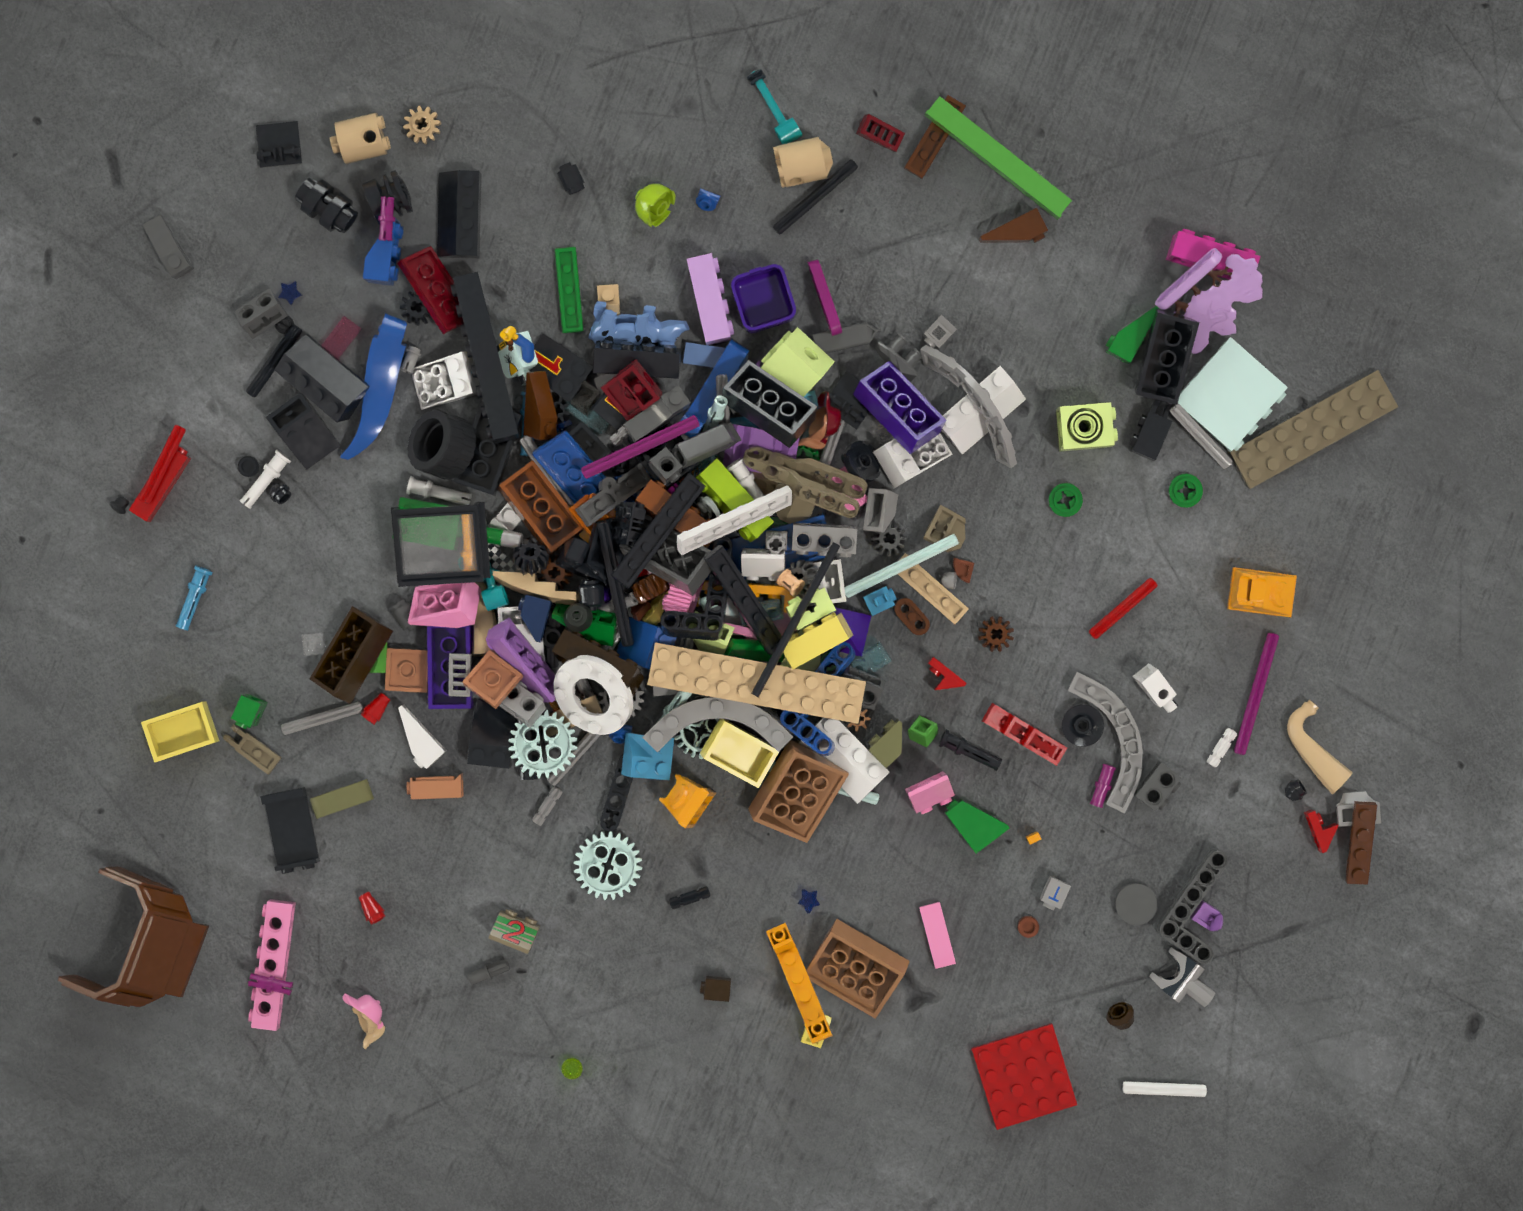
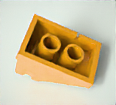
M1233 567L1227 609L1291 617L1297 576Z
M676 774V784L666 798L660 797L659 800L679 822L678 824L684 828H693L716 795V792L680 774Z

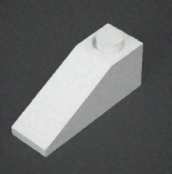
M401 705L398 709L411 752L415 756L413 760L420 768L424 766L427 769L447 750L405 705Z

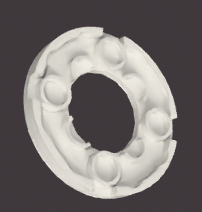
M580 655L577 658L566 661L555 675L554 696L560 709L573 725L584 731L599 735L614 733L629 720L633 710V697L630 687L627 688L621 679L622 674L603 659L589 655ZM588 678L601 684L610 698L608 711L600 714L598 712L592 713L586 710L585 706L582 707L580 699L575 695L576 682L580 679Z

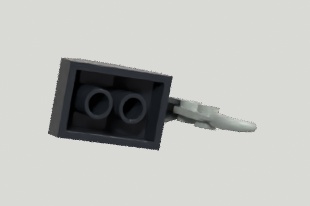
M669 422L668 424H666L665 426H663V427H661L660 429L656 430V431L653 432L652 434H654V433H656V432H658V431H660V430H662V429H665V428L671 426L672 424ZM681 435L637 455L642 466L655 481L658 480L663 483L649 467V460L665 447L672 453L675 445L684 441ZM628 436V442L632 444L634 441ZM701 461L682 469L681 477L674 483L668 482L665 485L666 490L671 486H674L676 489L680 484L679 481L682 478L684 479L687 473L692 475V471L701 465ZM663 464L661 466L662 470L666 472L673 469L670 464ZM701 493L695 500L696 505L695 503L691 505L701 512L700 516L705 520L711 519L713 512L716 517L720 515L714 501L708 496L703 497Z

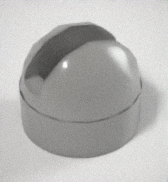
M956 572L944 573L941 578V584L945 588L955 589L957 582Z

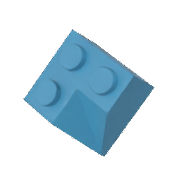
M626 733L621 775L633 778L670 780L674 738H671L656 752L642 738L645 734Z

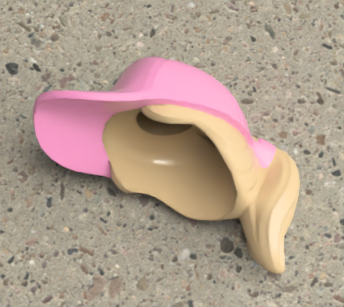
M344 994V1002L353 1007L352 1011L357 1014L359 1023L366 1033L363 1048L367 1049L385 1031V1026L381 1021L382 1009L380 1001L375 1000L370 995H363L355 999L348 994Z

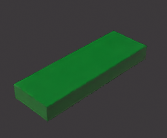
M731 639L724 653L727 656L754 661H769L771 657L765 652L758 640ZM782 653L778 662L783 661L785 657L784 653Z

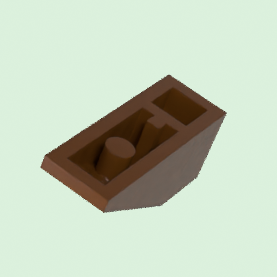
M1035 208L980 236L979 241L980 243H1022L1033 240L1036 243L1045 238L1044 234L1047 233L1048 229L1038 209Z
M546 371L527 372L523 435L538 440L553 439L556 437L557 414Z

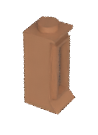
M463 773L456 779L455 776L416 777V780L415 777H411L410 782H407V795L411 794V799L462 798L464 796Z

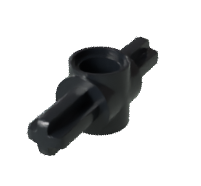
M552 605L550 608L548 625H546L543 635L544 647L547 648L546 663L550 668H557L559 661L552 652L557 642L550 640L549 633L556 632L560 638L564 631V626H561V623L552 618L556 605Z

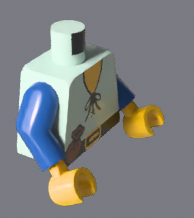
M509 326L501 331L500 337L504 341L497 345V350L504 375L508 379L518 376L523 386L526 385L527 372H530L529 370L538 364V360L529 332L516 333L515 327Z

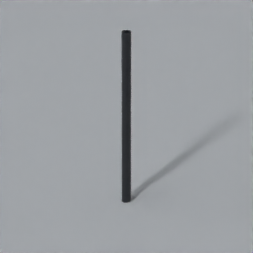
M833 542L751 692L754 696L759 698L836 556L840 545Z

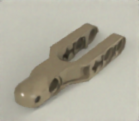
M759 446L748 448L743 455V462L747 467L761 472L769 480L784 486L788 485L796 498L847 518H853L858 514L860 505L855 499H860L865 495L867 483L864 479L812 458L793 459ZM838 477L842 480V483H835L832 478ZM852 485L860 486L862 491H855ZM831 496L835 502H828L824 497ZM851 504L855 510H848L844 505Z

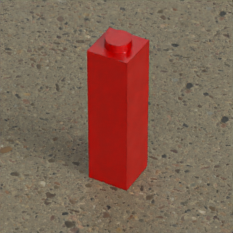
M178 446L151 503L147 504L139 499L144 489L143 487L129 511L146 522L152 521L192 459L187 456V450Z

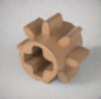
M864 709L860 712L863 720H859V724L850 722L847 727L849 728L854 725L856 731H858V726H863L866 729L865 720H871V718L864 715L868 710Z

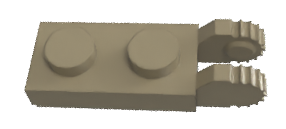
M233 724L231 729L243 737V739L238 743L227 734H225L223 739L233 746L235 751L270 775L282 757L249 732L246 733L242 728Z

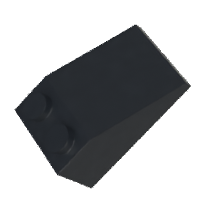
M476 700L467 764L511 768L513 751H509V747L514 746V744L508 740L515 738L511 734V730H516L515 723L517 718L500 706L495 709L486 701Z

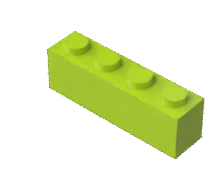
M718 459L711 462L695 477L706 486L702 492H705L724 514L754 501L750 494ZM766 516L740 528L739 534L745 540L752 542L774 521L769 516Z

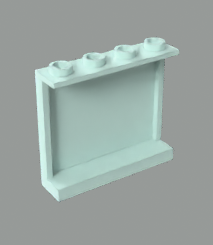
M1230 337L1180 393L1178 404L1197 423L1227 448L1226 451L1231 452L1233 449L1237 451L1244 444L1242 439L1247 433L1251 435L1258 428L1256 423L1261 418L1266 419L1273 411L1270 407L1275 402L1279 404L1287 395L1284 391L1288 387Z

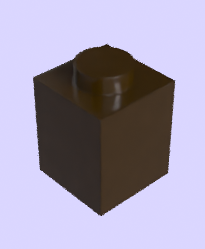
M706 976V980L701 981L700 994H704V1000L729 1002L731 978Z

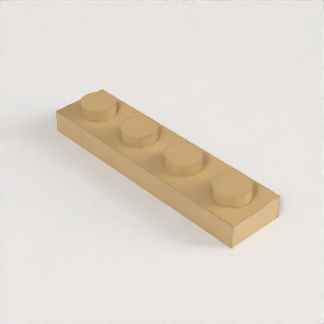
M905 553L899 560L907 557L908 555ZM919 564L898 573L905 582L954 625L969 610L968 607Z

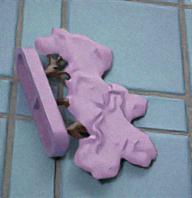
M1213 248L1157 298L1155 305L1159 309L1166 310L1172 304H1175L1174 313L1180 314L1179 311L1182 309L1185 312L1183 316L1200 322L1192 349L1193 354L1201 353L1209 344L1210 331H1215L1221 336L1236 333V325L1233 323L1236 319V310L1231 307L1234 301L1250 303L1262 298V274L1257 271L1258 263L1255 261V258L1245 260L1238 254H1231L1227 257L1225 269L1215 271L1213 268L1220 262L1222 254L1216 248ZM1231 268L1233 272H1227L1226 270ZM1207 274L1213 278V284L1207 291H1201L1195 284ZM1223 274L1230 275L1231 279L1221 280L1217 276L1222 277ZM1216 280L1220 282L1219 286L1215 284ZM1189 289L1194 291L1190 303L1187 304L1178 300Z

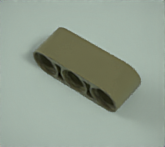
M368 779L310 798L315 817L318 819L373 800L374 797Z

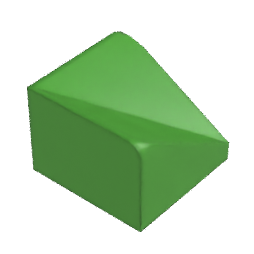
M919 715L908 729L909 739L924 747H928L938 734L937 723Z

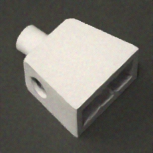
M1148 663L1132 676L1158 707L1163 706L1168 713L1177 708L1178 705L1173 699L1177 694L1157 668Z

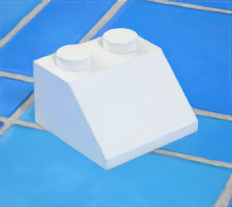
M743 548L741 553L742 576H746V580H759V577H768L767 580L777 581L780 574L785 570V550H781L779 554H772L770 550Z

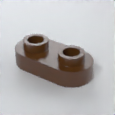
M902 598L896 602L894 606L895 614L913 634L923 635L929 630L930 622L912 600ZM907 605L909 607L908 612L903 613L901 606ZM918 620L923 623L920 629L915 627V622Z

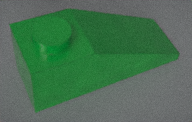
M1155 306L1120 330L1115 336L1111 335L1105 345L1108 347L1106 353L1126 364H1130L1153 323L1156 308H1159Z
M556 604L552 618L566 626L564 623V613L570 605ZM602 610L592 611V624L588 629L579 633L589 641L592 639L601 645L613 647L618 632L615 613Z

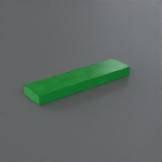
M576 247L555 249L562 333L584 332Z

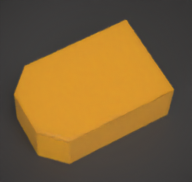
M1034 832L1026 836V839L1031 845L1041 840L1038 832Z

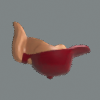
M828 391L822 392L819 395L815 420L809 427V437L800 439L798 446L822 449L826 446L828 437L834 435L841 426V412L830 405Z

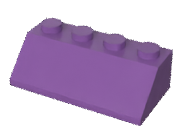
M508 617L489 629L486 637L488 647L523 675L520 681L527 686V690L532 694L534 692L538 693L543 697V702L555 701L554 678L556 674Z

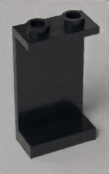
M305 787L260 796L262 805L265 804L277 862V866L274 867L275 871L281 870L282 874L294 872L295 867L302 866L303 870L314 868L315 863L320 862Z

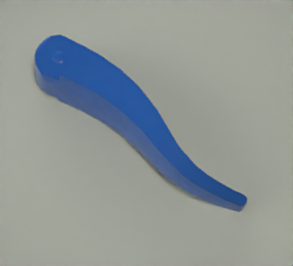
M386 313L382 325L378 328L379 335L375 334L373 336L369 350L364 382L370 387L363 397L359 427L351 444L341 454L340 458L349 460L376 439L385 424L392 405L407 345L402 343L407 322Z

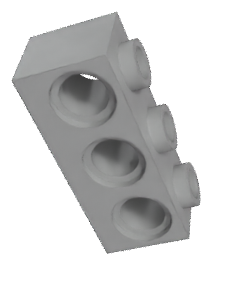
M793 523L792 551H796V554L809 555V552H817L819 556H826L833 542L840 545L837 552L839 557H851L852 554H856L857 526ZM800 534H806L809 537V542L807 544H800L797 537ZM822 535H827L831 539V542L826 546L821 545L818 541ZM844 536L850 537L852 540V544L848 547L840 544V539Z
M521 681L499 705L529 728L532 727L546 709L543 697L536 692L533 694L529 692L527 686ZM511 693H518V696L516 698H508V696ZM527 705H535L534 709L530 711L525 710Z

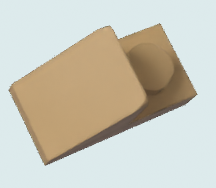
M619 285L597 286L598 301L606 302L607 310H612L617 315H620Z

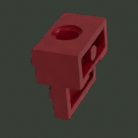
M637 359L601 387L627 421L659 400L663 393Z

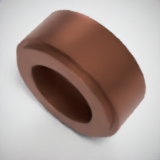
M1024 916L1019 920L1017 928L1022 936L1031 938L1038 933L1039 923L1032 916Z

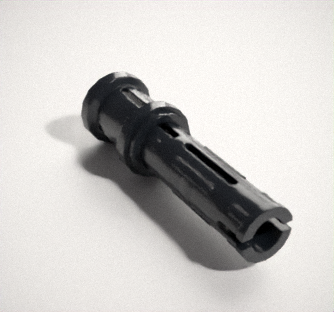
M947 729L944 731L938 744L939 747L944 746L954 751L956 755L963 754L995 771L998 770L1002 762L1001 758L967 743V740L963 737L959 738L950 734Z

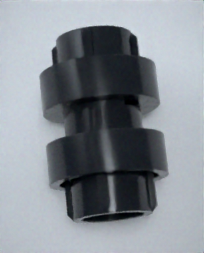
M311 178L305 180L295 195L296 201L301 204L300 210L311 218L319 215L321 217L319 224L330 232L335 229L342 233L347 232L358 216V211L352 207L353 201L342 193L334 196V187L323 179L318 182Z

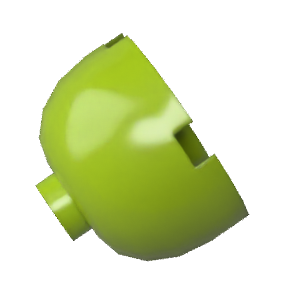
M654 183L640 189L635 197V211L639 219L650 227L652 225L655 227L659 226L671 212L667 209L670 207V204L674 205L675 192L666 186Z

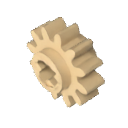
M418 106V112L416 113L410 109L411 118L404 117L409 124L403 126L405 130H410L407 133V137L415 136V143L422 139L423 143L427 144V138L435 141L433 133L440 134L436 126L441 125V121L434 120L438 114L434 112L430 115V107L423 111ZM425 121L427 127H422L420 130L418 123Z

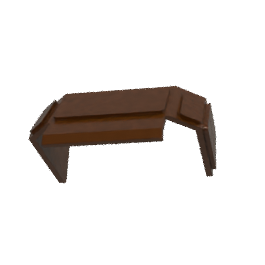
M118 866L100 868L98 873L135 888L144 910L117 983L104 987L75 974L59 976L58 981L62 983V986L95 1000L130 1007V1005L136 1007L145 1006L164 997L165 994L183 997L209 925L193 922L184 897L173 892L174 889Z

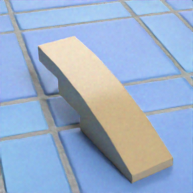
M493 571V577L496 582L518 593L546 599L556 604L572 605L577 603L576 592L558 591V587L554 582H538L535 573L533 576L529 573L523 576L520 572Z

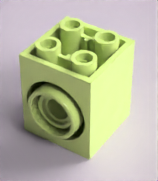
M797 327L792 333L788 331L761 360L763 363L761 369L804 397L835 361Z
M1111 402L1062 406L1056 409L1059 451L1107 448L1114 446L1115 441H1118L1117 428H1113V420H1116L1115 407L1111 406ZM1080 422L1087 425L1086 433L1080 431Z

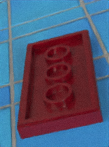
M431 246L403 258L397 263L443 335L464 324L463 317L458 318L455 306L459 304L458 297H453L450 286L454 284V280Z

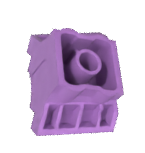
M732 424L741 441L725 450L723 465L727 468L735 460L743 458L748 448L757 446L796 459L799 438L789 448L764 430ZM747 467V469L749 470V472L761 473V472H758V471H756V470H753V469Z

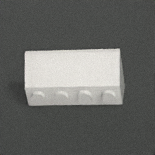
M1001 366L980 383V386L989 392L990 399L1003 419L1026 400L1015 382ZM967 395L943 415L947 421L941 431L961 454H964L989 432L984 423L987 418L982 415L980 410L977 411Z
M823 718L815 726L832 739L835 744V750L831 755L822 757L849 773L841 788L858 804L890 772L839 720ZM811 730L804 738L810 737L812 735L813 730ZM802 740L799 742V744H801V745H803V746H806V747L810 748L811 750H813L811 747H809V746H808L806 743H804ZM827 740L819 744L820 751H825L829 747Z

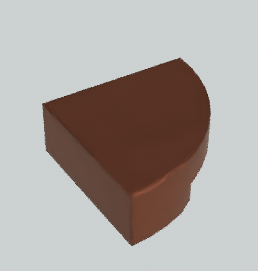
M953 558V568L956 575L962 581L970 583L974 563Z
M638 601L637 605L632 606L631 614L633 618L640 621L651 609L650 603H639Z

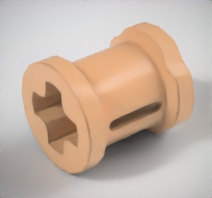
M786 569L778 577L777 584L784 586L795 597L804 588L805 581L797 579L792 575L791 570Z

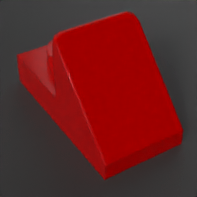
M932 657L928 661V664L931 666L929 670L938 677L941 674L944 676L934 690L964 687L967 684L936 658Z
M1312 809L1304 812L1318 851L1321 853L1327 852L1339 824L1333 823L1322 828L1321 825L1324 822L1319 812L1316 813Z

